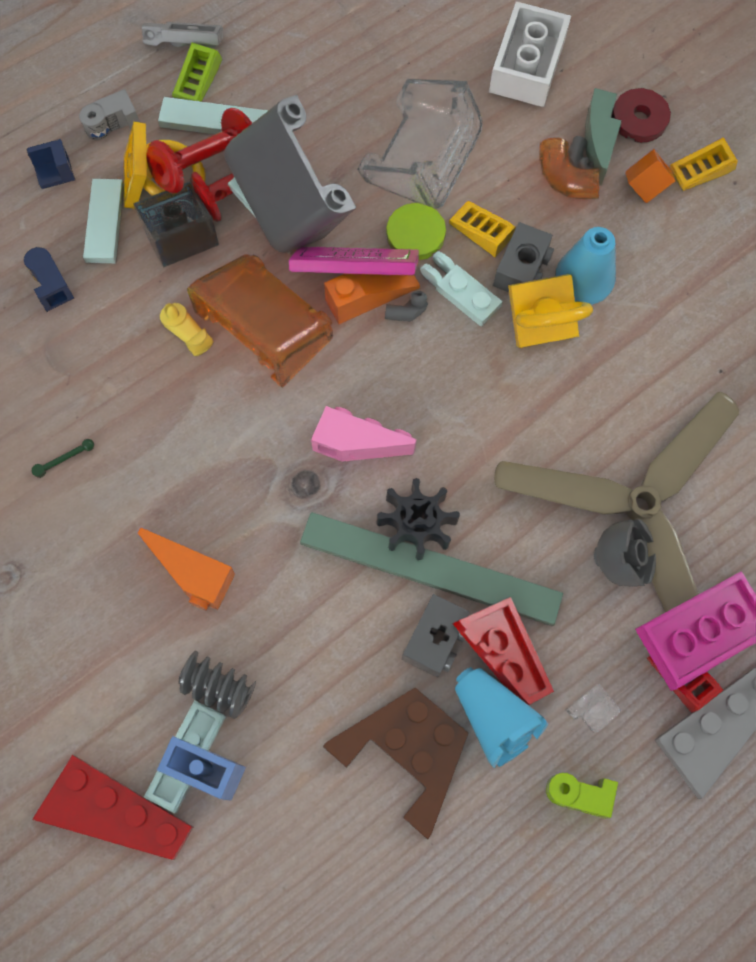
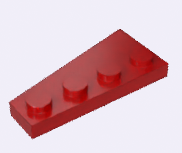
M73 755L32 819L170 860L176 859L194 828L192 825Z

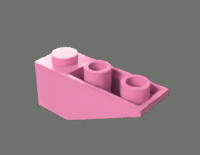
M326 406L312 436L311 443L313 451L343 462L413 455L417 439L412 438V435L404 430L395 429L392 431L384 428L380 422L374 419L365 418L363 420L352 416V413L347 409L341 407L333 409Z

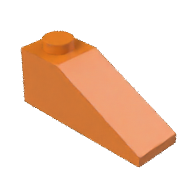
M344 273L324 282L325 300L338 324L420 288V284L414 274Z
M140 527L138 531L139 536L190 598L188 602L207 611L209 606L218 610L235 576L232 567Z

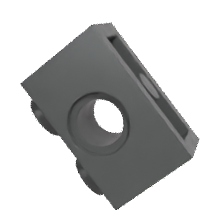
M518 222L497 268L493 286L509 292L508 285L542 279L543 273L539 272L542 264L547 266L551 259L554 248L549 246L553 235ZM520 260H527L530 264H525Z

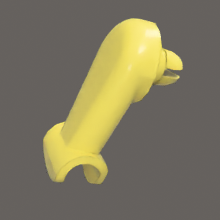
M168 303L161 310L160 320L164 327L184 341L194 356L205 353L212 346L213 339L208 335L206 329L199 327L183 305L180 303Z

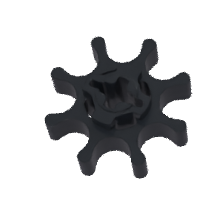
M414 478L411 487L413 494L408 497L399 496L393 488L387 490L386 501L393 504L396 510L392 513L379 512L376 524L379 527L390 525L397 530V534L389 539V550L394 551L399 543L409 541L416 546L415 558L422 560L425 553L423 544L427 541L439 543L443 550L449 548L451 537L444 534L440 527L445 524L457 525L460 513L458 511L448 513L439 508L438 504L445 501L447 495L446 488L442 487L435 496L428 497L420 492V479Z

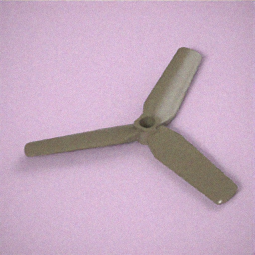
M717 392L650 463L641 486L636 487L634 490L606 478L501 461L496 467L494 475L495 485L500 489L604 515L627 514L632 520H642L647 525L653 538V542H647L648 557L653 554L656 555V567L652 583L665 612L699 593L677 531L660 510L662 507L661 502L679 493L739 415V408L727 394ZM636 498L645 500L648 504V510L639 508Z

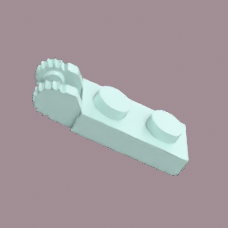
M437 251L433 255V260L447 274L442 278L439 271L427 263L421 267L420 272L423 277L436 287V290L482 327L502 306L503 301L460 266L454 265L451 258Z

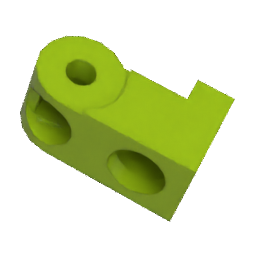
M559 773L547 781L546 795L552 803L558 806L608 819L612 817L618 782L603 778L599 779L598 786L578 782L569 773Z

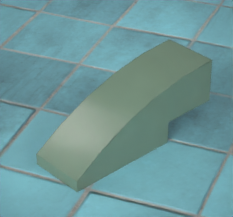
M594 88L585 122V139L587 140L585 148L586 156L589 158L588 162L592 161L594 165L591 174L595 184L602 185L622 120L611 118L617 94Z

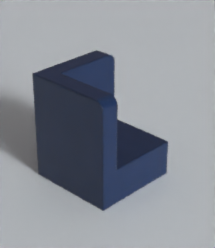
M61 139L27 148L28 156L35 168L41 189L75 181L70 159Z

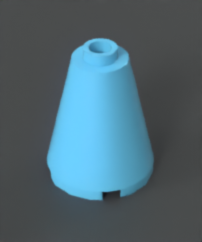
M594 227L589 229L561 258L557 265L556 276L572 275L575 302L596 304L603 301L614 288L616 282V244L614 235L606 228Z
M470 667L456 678L458 682L455 687L457 696L485 756L493 768L496 765L499 767L503 766L520 755L529 747L527 743L532 738V734L538 739L546 730L548 722L542 715L482 668L474 670Z

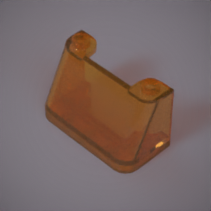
M244 254L196 279L187 288L194 312L204 321L208 318L213 324L217 321L257 355L258 362L262 366L266 365L269 369L274 370L271 379L282 388L333 339L332 320L323 311L317 312L269 272L262 260L254 254L252 256Z

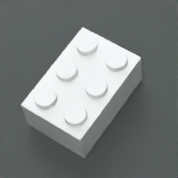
M516 1L492 70L489 92L544 107L564 46L571 16Z

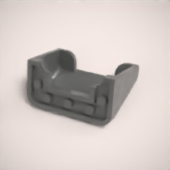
M297 95L278 102L233 138L224 150L225 160L266 238L275 250L282 253L291 252L325 238L356 209L351 196L341 185L334 183L321 186L293 131L300 129L306 121L305 109Z

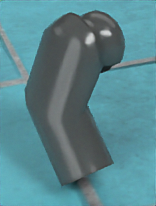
M575 136L566 155V162L575 175L585 177L593 170L594 165L592 161L587 162L589 160L588 157H583L582 155L587 140L584 137Z
M414 291L411 294V299L404 306L386 304L385 319L407 322L415 320L428 306L426 301L427 295L422 291Z

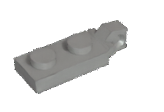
M167 22L166 24L144 23L142 25L143 43L158 46L161 42H171L172 46L184 47L188 43L191 44L193 42L208 48H215L216 45L219 46L223 39V27L221 25Z

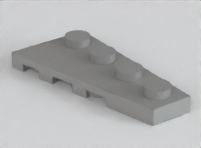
M756 666L726 687L700 710L689 714L655 739L697 799H702L756 730Z

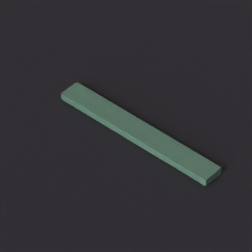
M313 512L310 513L300 544L488 606L511 597L519 616L550 626L555 625L563 597L562 592L425 549L423 559L417 560L415 558L417 550L413 544L401 542L394 551H391L388 548L390 539L388 536Z

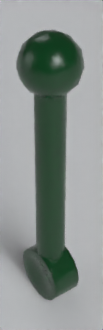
M85 439L82 445L44 465L35 464L31 470L32 474L37 478L45 476L48 469L83 451L93 450V440Z

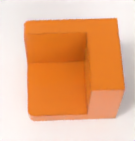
M655 149L651 150L625 172L628 183L645 203L651 201L676 181L672 170Z

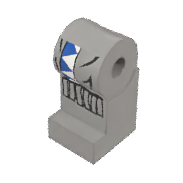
M125 89L94 101L83 107L79 114L86 134L94 140L104 139L110 132L125 126H129L131 130L133 122H140Z

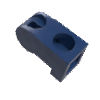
M35 247L27 251L24 256V264L34 280L41 284L34 291L46 312L74 299L50 253L42 247Z

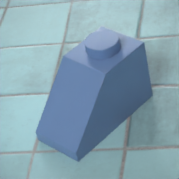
M172 736L157 771L214 797L232 801L246 767Z

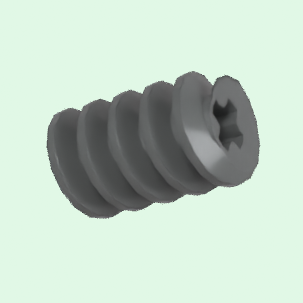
M195 650L189 656L180 673V693L186 695L192 691V698L196 701L201 700L205 696V705L211 707L217 702V711L221 713L230 707V717L233 719L237 718L246 708L256 686V681L250 687H247L246 674H243L238 681H235V669L233 668L225 675H222L223 663L221 662L213 669H210L211 658L208 656L201 663H197L198 651Z

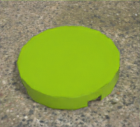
M421 203L405 204L396 209L389 217L386 227L388 244L393 249L419 250V260L428 259L443 246L446 236L445 221L440 213L429 205Z

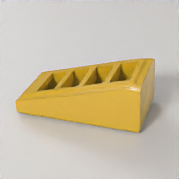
M723 137L670 164L669 167L681 189L685 191L736 170L738 160ZM714 156H718L721 161L720 164L717 165L713 158ZM707 159L712 168L707 169L703 161ZM697 164L702 173L697 175L692 165ZM685 167L692 177L686 180L681 171Z
M467 201L449 220V224L494 257L510 242L516 229L507 220L470 201ZM468 212L471 213L472 216L467 222L461 220ZM477 219L481 221L476 227L472 226ZM486 225L490 227L486 232L481 231ZM494 232L498 233L496 237H493L491 235Z

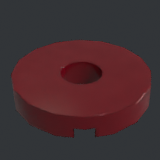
M636 88L630 89L619 96L614 104L611 118L622 120L618 131L621 136L625 138L629 136L634 138L635 142L643 143L653 141L662 136L670 122L671 111L667 101L660 94L653 90ZM642 112L648 118L639 119L634 115V113Z

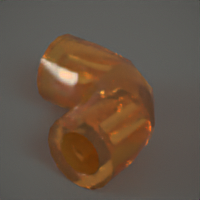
M553 137L540 142L539 162L542 175L553 190L569 198L583 200L599 199V168L581 169L573 166L569 161V143L565 139Z

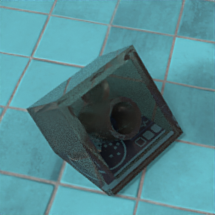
M190 182L184 183L182 190L178 193L172 194L164 191L133 203L149 242L163 268L219 245L213 219Z

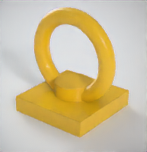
M133 122L123 156L125 208L136 209L143 188L158 200L174 195V193L165 191L152 181V175L146 159L147 149L150 144H146V123ZM159 140L164 141L174 152L187 147L176 141ZM202 161L192 165L193 172L199 173L205 182L206 173ZM190 186L189 188H187V189H190V190L192 191V194H193L194 198H196L192 186Z
M571 274L508 285L516 346L519 348L579 337L578 321L589 317L593 312V307L590 303L575 302Z

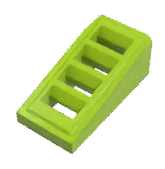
M192 42L172 97L202 102L220 67L222 57L219 52ZM199 61L207 62L206 66L198 64ZM196 69L202 71L203 74L199 75L193 72ZM190 78L200 81L199 85L189 83ZM185 88L196 91L193 96L183 91Z

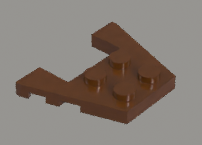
M413 688L327 741L323 748L347 768L370 740L374 742L425 787L424 792L403 818L426 839H429L469 733L417 688Z

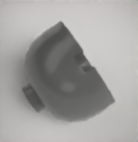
M639 519L624 520L612 524L603 531L594 550V560L605 577L612 583L619 586L638 587L650 584L653 580L656 555L653 554L648 557L647 542H653V538L647 525Z

